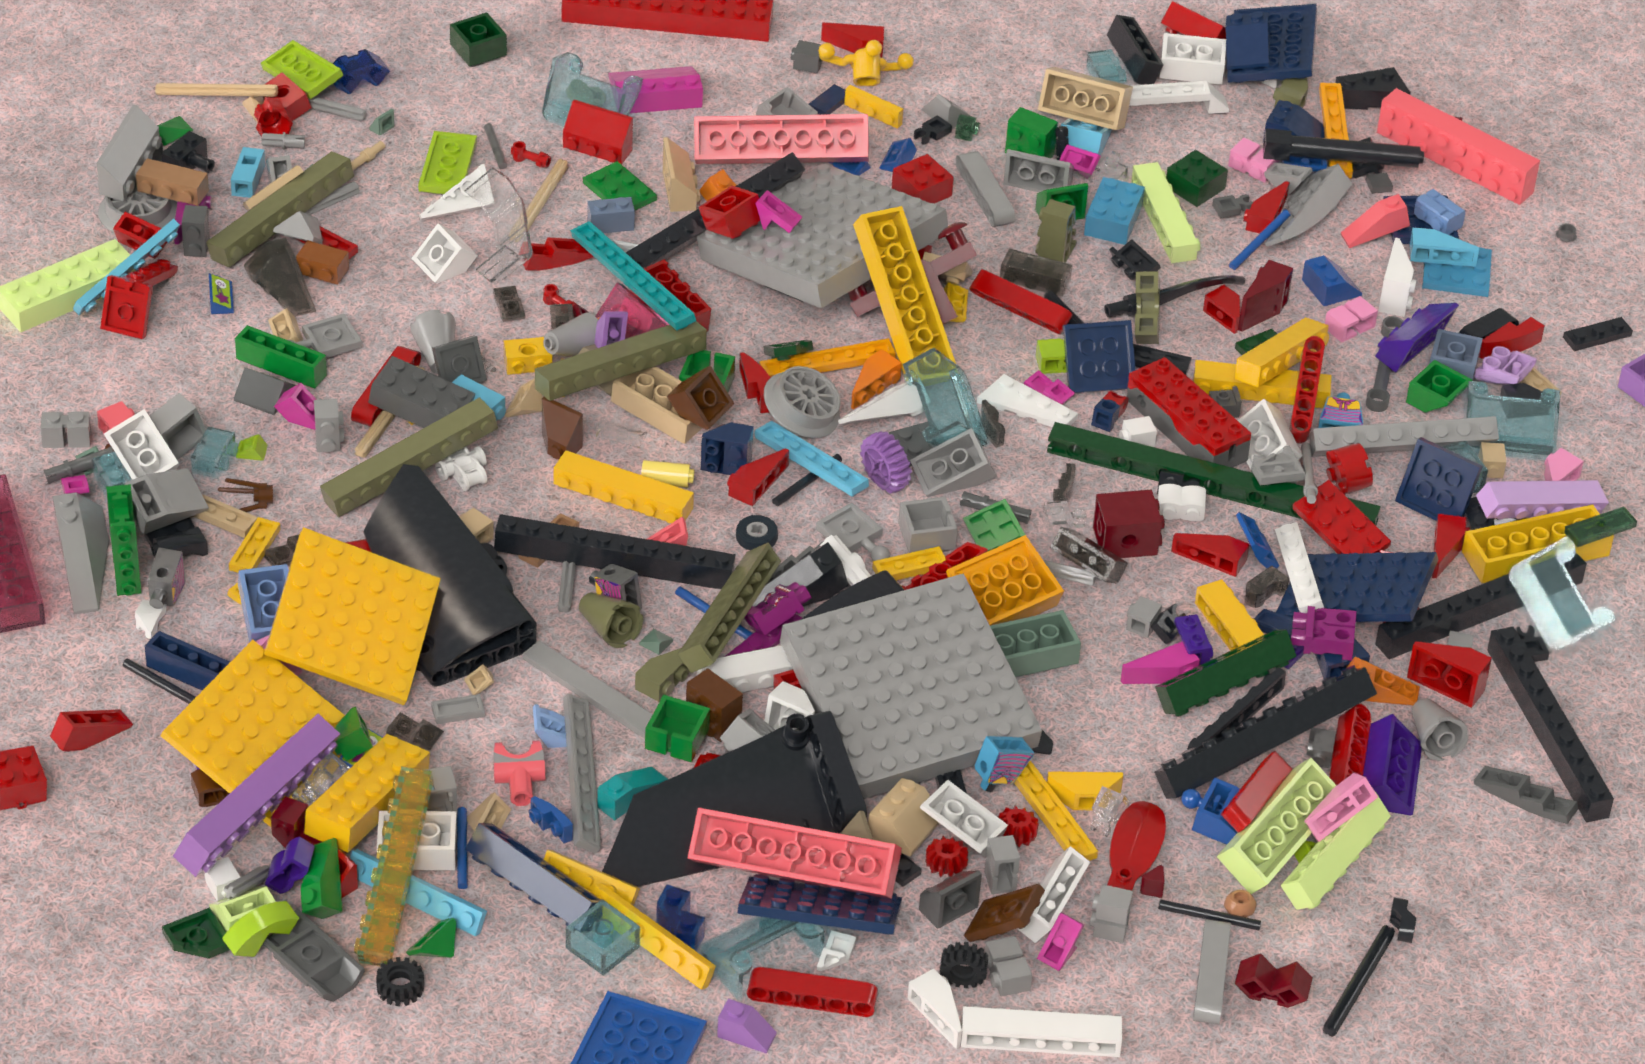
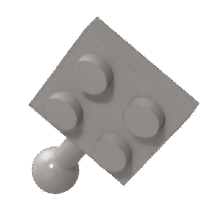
M345 314L302 325V333L306 340L299 342L288 340L307 348L312 347L313 350L325 354L326 358L362 348V340Z
M852 502L816 522L817 531L826 538L831 535H837L850 552L863 546L871 553L873 561L890 557V552L885 546H877L872 542L882 535L883 528Z

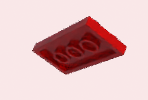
M1330 480L1317 487L1318 494L1315 503H1308L1307 497L1304 496L1293 504V510L1337 554L1380 553L1379 549L1385 550L1391 546V540Z

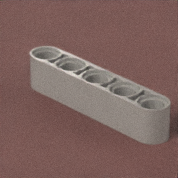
M979 151L957 155L956 167L991 226L995 227L1014 223V208Z
M1205 919L1193 1021L1220 1024L1231 923Z

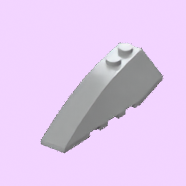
M1339 164L1310 174L1299 185L1287 201L1289 207L1283 209L1290 212V217L1267 238L1265 242L1267 247L1305 232L1338 207L1337 203L1348 194L1347 190L1352 185Z
M77 492L53 496L54 515L74 615L99 611L102 580L104 578V567L109 545L103 508Z

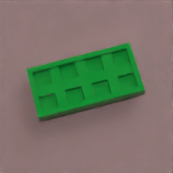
M1006 499L963 517L964 524L975 544L987 548L988 551L1025 535Z

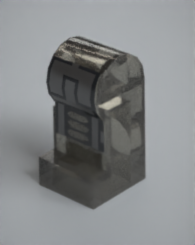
M1270 566L1248 581L1244 602L1250 607L1258 608L1275 593L1280 597L1283 596L1288 587L1289 577L1274 566Z

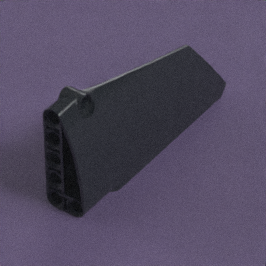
M403 464L375 508L363 534L371 553L441 578L416 670L421 671L432 686L438 687L468 676L481 665L489 668L522 655L536 643L537 624L513 593L510 580L421 468L415 465Z
M825 711L808 715L807 717L799 713L792 714L787 718L786 725L634 794L602 872L639 887L722 868L688 859L698 808L838 834L844 830L859 811H864L867 819L866 804L832 712Z

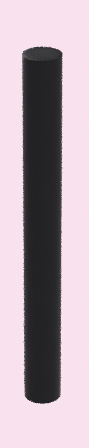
M839 454L833 456V458L842 462V457ZM810 472L773 498L772 503L777 507L818 479L819 476Z
M128 658L124 660V668L182 701L190 704L196 698V696Z
M1162 899L1159 901V910L1202 919L1229 922L1231 925L1260 930L1261 920Z

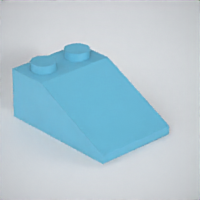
M1070 118L1061 123V126L1068 128V136L1066 138H1069L1070 146L1101 156L1112 129Z

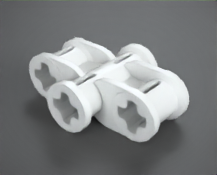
M480 446L474 447V450L470 452L467 447H464L435 464L436 472L442 481L447 480L449 476L453 475L463 491H468L474 485H484L487 483V475L483 468L487 461L484 451Z

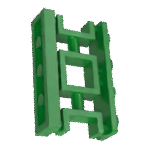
M131 484L107 486L117 596L141 594Z

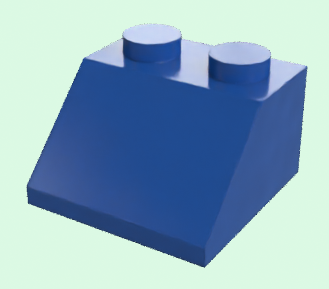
M1323 255L1305 260L1302 281L1324 307L1362 296V292L1343 269Z

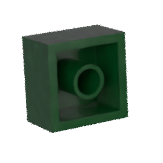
M486 12L451 23L450 45L466 64L471 67L506 56L507 34Z
M1194 150L1167 167L1166 180L1168 184L1172 185L1175 194L1198 207L1225 190L1228 169L1201 152Z

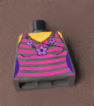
M158 548L148 577L149 604L153 608L161 609L164 604L174 606L184 587L185 572L182 551Z
M610 564L601 571H593L591 573L589 583L596 587L597 594L633 602L640 607L639 610L642 609L637 572Z

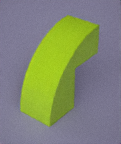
M287 901L265 904L240 918L226 932L222 939L234 956L255 957L269 933L290 934L299 917Z

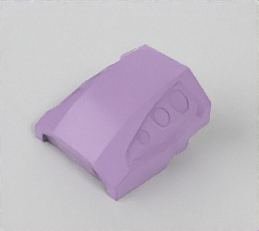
M1498 346L1493 348L1491 356L1483 359L1482 366L1475 370L1474 378L1488 383L1517 384L1529 374L1537 359L1519 351L1510 352L1509 349Z

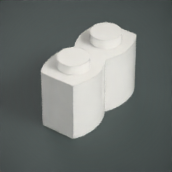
M1175 484L1159 485V513L1165 519L1181 518L1192 522L1204 520L1205 488L1194 485L1184 487Z

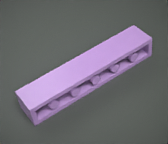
M1598 480L1487 482L1476 495L1486 518L1497 519L1531 518L1592 504L1601 514L1602 510L1609 503Z

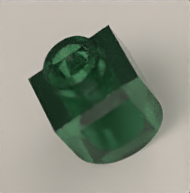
M960 114L957 120L955 138L972 141L974 134L978 135L981 123L977 122V117Z

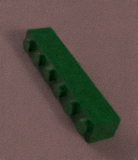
M1275 629L1155 686L1164 713L1175 714L1178 717L1188 713V708L1194 705L1199 707L1209 703V698L1213 696L1221 697L1228 694L1229 689L1234 686L1238 688L1249 684V679L1253 677L1260 678L1270 673L1269 670L1274 667L1282 668L1287 666L1289 660L1297 656L1287 630Z

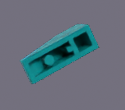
M652 766L616 774L597 787V808L615 821L627 813L634 794L664 782L668 778Z

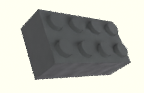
M391 356L372 383L368 403L425 428L474 401L475 393Z

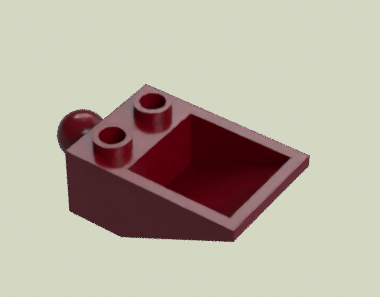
M1268 260L1264 267L1261 266L1259 268L1256 279L1242 299L1239 331L1249 329L1281 313L1289 300L1293 274L1292 267Z

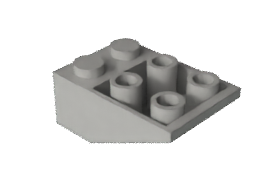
M188 468L146 474L125 482V485L131 484L134 518L143 535L209 509Z

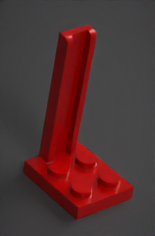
M158 259L156 262L149 263L147 266L130 272V274L124 277L107 276L100 329L144 339L147 332L153 286L175 276L178 266L171 264L169 260Z

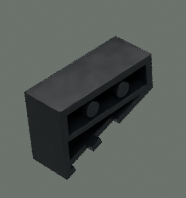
M1394 67L1338 76L1335 83L1341 84L1344 109L1368 110V107L1381 108L1382 100L1396 88L1409 95L1411 94Z

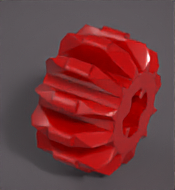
M1015 805L1013 809L1006 807L1003 812L999 813L998 818L1008 825L1003 836L1013 835L1018 848L1022 844L1029 846L1031 841H1035L1039 823L1038 819L1034 816V812H1027L1026 807L1018 809Z
M942 836L941 840L934 838L933 842L926 849V866L930 867L931 874L939 872L940 878L944 874L952 877L953 874H958L966 869L968 865V848L964 847L963 840L955 841L954 836L951 839H946L944 836Z

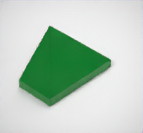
M181 116L157 125L159 127V137L162 138L161 143L164 147L176 142L188 131L193 132V129Z
M449 918L436 923L406 951L407 955L452 958L455 948V919Z

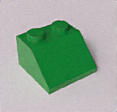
M1083 183L1038 192L1035 206L1037 214L1039 215L1041 208L1046 207L1049 200L1052 199L1075 206L1076 220L1085 219L1089 185Z
M1433 360L1410 381L1406 403L1423 412L1448 406L1472 384L1473 380Z

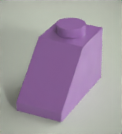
M605 311L596 326L594 343L597 348L625 339L628 319L627 311Z
M728 999L718 1017L717 1037L767 1054L777 1032L754 1007Z

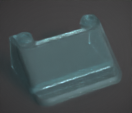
M566 52L552 59L542 108V114L547 121L564 127L573 100L629 116L641 90L643 78L629 76L624 80L623 87L620 88L581 74L583 62L573 53Z
M935 348L903 364L905 370L903 374L904 379L909 386L915 385L917 387L929 426L922 431L927 443L938 446L970 428L973 429L982 446L989 443L968 378L958 365Z
M1469 381L1463 407L1464 418L1496 416L1499 436L1496 443L1505 445L1506 457L1545 461L1551 453L1554 454L1557 448L1560 390L1544 389L1540 400L1488 395L1486 383ZM1480 446L1464 447L1470 453L1479 454Z
M1569 535L1515 564L1509 572V578L1543 639L1554 650H1561L1618 621L1614 613L1606 607H1599L1590 612L1564 566L1576 554V547Z
M755 916L702 943L698 948V953L716 965L713 974L738 1001L742 999L743 975L749 973L752 969L750 952L794 931L809 949L820 958L824 948L825 929L821 925Z

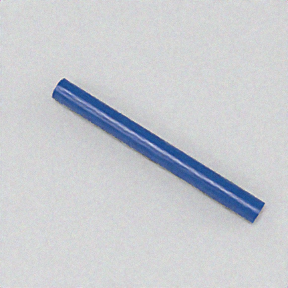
M1283 210L1229 263V267L1236 270L1290 217V212Z
M681 586L675 591L677 596L704 613L710 607L709 604ZM739 625L735 631L736 634L745 640L753 634V632L742 625Z
M465 807L457 808L458 889L468 888L467 851L465 850L467 846V809Z

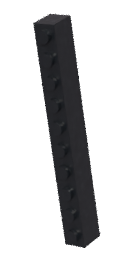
M792 152L736 187L757 193L760 198L767 190L771 193L781 189L787 183L795 181L802 175L805 168ZM699 209L627 251L626 254L644 269L663 259L667 260L695 243L697 236L706 230Z
M502 514L498 518L494 539V548L497 552L562 563L567 561L569 564L573 562L575 565L604 569L606 566L614 564L638 573V576L715 589H722L733 573L736 554Z
M1570 549L1420 608L1416 611L1412 621L1382 623L1378 627L1375 645L1390 660L1412 651L1415 642H1435L1449 636L1450 631H1463L1581 584L1587 563L1573 549Z
M1514 626L1491 630L1487 651L1573 801H1577L1578 809L1587 823L1609 818L1614 798Z
M1354 665L1341 671L1343 675L1337 678L1335 676L1328 677L1321 681L1323 685L1317 688L1312 686L1303 690L1302 696L1298 698L1292 696L1283 700V705L1277 709L1276 706L1262 711L1263 716L1257 719L1256 717H1251L1244 720L1242 727L1238 729L1236 727L1229 728L1222 732V737L1218 739L1213 737L1202 742L1203 747L1197 750L1191 748L1182 752V757L1178 760L1172 758L1161 763L1162 768L1154 771L1165 798H1178L1182 796L1184 791L1196 789L1213 780L1214 777L1221 776L1377 695L1366 667L1356 668Z

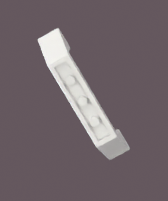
M1207 81L1133 85L1129 106L1204 101L1208 114L1229 113L1225 96Z

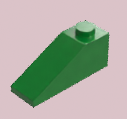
M331 838L314 845L315 848L309 870L304 876L300 888L302 913L320 919L343 912L336 838Z

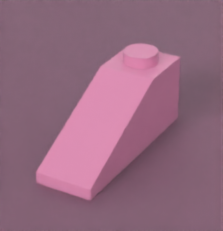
M1353 773L1335 786L1304 822L1315 839L1320 842L1377 799L1378 796L1366 777Z

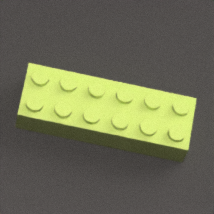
M114 239L0 286V310L20 332L74 311L75 302L128 258L130 254Z
M1312 758L1299 764L1288 774L1253 821L1231 839L1218 854L1217 858L1249 893L1252 894L1268 885L1310 836L1311 831L1304 820L1336 786L1335 783Z

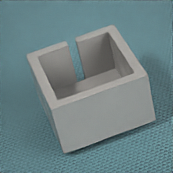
M180 393L149 415L177 460L208 436L197 408Z
M946 496L900 502L898 524L909 553L940 546L942 551L956 549L957 526L951 514Z

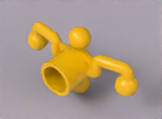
M877 40L869 41L866 44V48L859 49L854 54H847L843 58L834 56L835 48L830 43H823L818 50L820 59L838 66L850 64L853 69V83L857 86L878 85L881 81L880 71L909 69L914 63V59L909 53L899 55L897 62L887 63L884 58H880L882 45Z

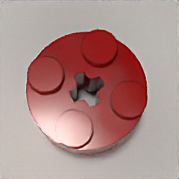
M1360 443L1350 444L1326 452L1327 461L1330 468L1326 469L1327 476L1330 481L1336 482V487L1344 495L1372 486L1371 467L1367 468L1365 462L1369 458Z

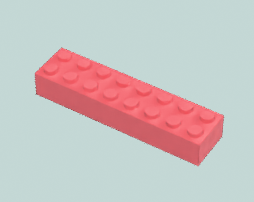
M1397 88L1382 100L1377 133L1400 145L1420 146L1421 151H1424V157L1519 205L1534 193L1540 164L1539 159Z
M868 114L694 117L696 164L775 163L792 152L800 163L869 162Z
M698 808L688 859L703 864L892 899L902 848L892 843Z

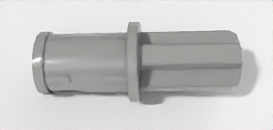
M285 132L283 134L263 133L261 143L263 146L282 147V149H285V147L304 149L305 135H291Z

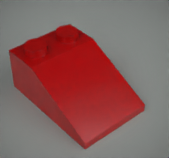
M1415 642L1412 648L1407 678L1472 708L1485 691L1492 657L1470 647Z

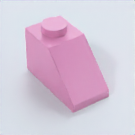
M1560 448L1554 454L1551 453L1545 460V481H1576L1580 478L1584 461Z

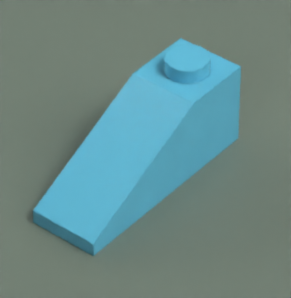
M1412 228L1410 261L1476 267L1479 247L1435 229Z

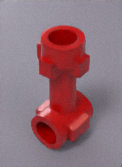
M522 141L514 142L511 147V155H513V160L516 162L528 159L536 162V166L548 168L550 165L551 156L544 152L537 154L526 150V144Z
M547 284L543 288L544 303L547 305H558L561 308L562 314L572 318L573 306L576 303L571 300L566 301L559 296V289L555 284Z

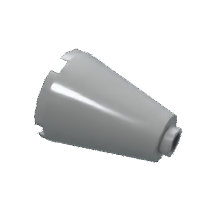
M430 310L415 317L416 321L413 324L411 322L410 328L411 334L431 371L438 374L432 347L455 341L456 322L450 312L443 314L440 313V310Z
M590 312L583 313L547 332L543 340V345L547 352L554 355L575 356L583 347L595 344L598 321L595 317L596 314Z
M1429 698L1420 699L1413 705L1412 715L1422 750L1430 759L1443 761L1442 757L1445 756L1453 758L1465 748L1469 736L1467 735V726L1461 719Z

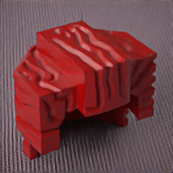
M266 97L263 104L257 105L254 117L258 121L256 129L261 137L263 133H290L293 125L292 118L278 98Z

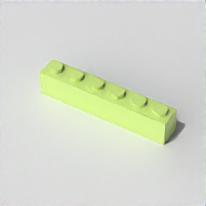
M1158 162L1133 165L1131 182L1145 186L1143 207L1170 262L1177 263L1196 260L1197 251H1200L1199 239L1195 238L1193 227L1191 224H1188L1186 213L1181 210L1179 199L1174 196L1172 185L1168 184L1165 171L1161 170Z
M1379 796L1318 842L1281 884L1282 889L1295 909H1313L1321 903L1320 899L1324 894L1332 890L1336 880L1347 872V867L1360 857L1359 853L1372 843V838L1375 834L1384 829V824L1391 815Z

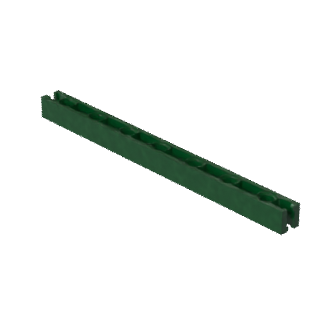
M1058 422L1054 423L1048 437L1050 443L1047 447V453L1158 482L1161 469L1184 473L1183 480H1189L1190 478L1199 479L1198 486L1205 488L1208 495L1302 519L1293 510V504L1305 496L1304 486L1290 482L1260 485L1255 475L1251 472ZM1348 498L1377 526L1381 506Z

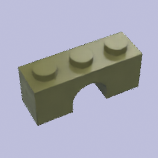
M1136 272V344H1159V272Z

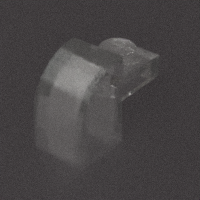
M330 752L315 766L310 777L294 791L291 797L308 804L309 807L346 773L350 767Z

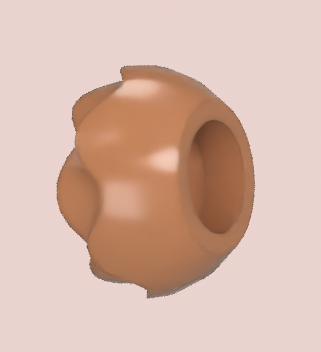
M1235 890L1227 895L1224 907L1229 914L1248 917L1253 915L1256 901L1251 893L1245 890Z

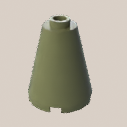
M593 592L587 593L580 600V613L602 639L614 648H624L627 646L624 643L630 639L635 640L642 629L643 615L640 614V607L633 602Z

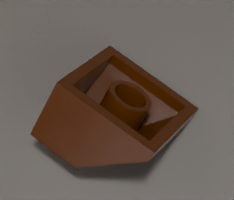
M711 366L704 368L681 382L667 395L679 416L705 430L710 429L735 404Z
M543 397L542 435L547 454L555 459H560L565 451L576 454L583 447V414L557 401H549Z

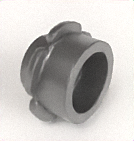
M1562 224L1559 226V230L1556 231L1557 238H1560L1563 242H1571L1577 239L1576 227L1572 224Z

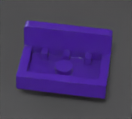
M1198 615L1175 617L1174 623L1187 653L1196 654L1200 659L1199 665L1210 661V658H1213V648Z

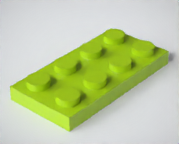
M294 40L260 63L262 69L274 77L281 72L284 73L307 94L309 99L317 96L325 88L344 76L339 67Z
M434 131L418 184V191L445 194L468 176L477 144V135Z

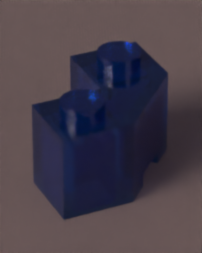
M367 49L360 50L358 54L353 56H339L333 62L335 66L342 70L344 75L334 83V86L347 94H351L363 79L378 86L390 72L383 60Z
M666 884L657 901L656 922L697 952L705 935V917L690 913V891Z

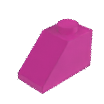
M300 383L285 391L274 407L288 422L315 430L314 400L317 399Z

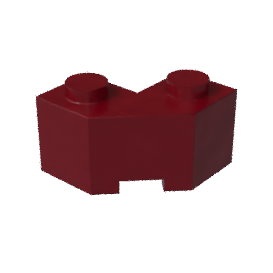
M286 796L271 816L272 835L284 848L292 839L297 837L303 838L312 845L321 843L322 841L304 834L308 804Z
M1259 953L1240 961L1235 985L1249 999L1261 1001L1262 998L1278 1001V1006L1289 1008L1308 1000L1313 977L1298 962L1276 969Z

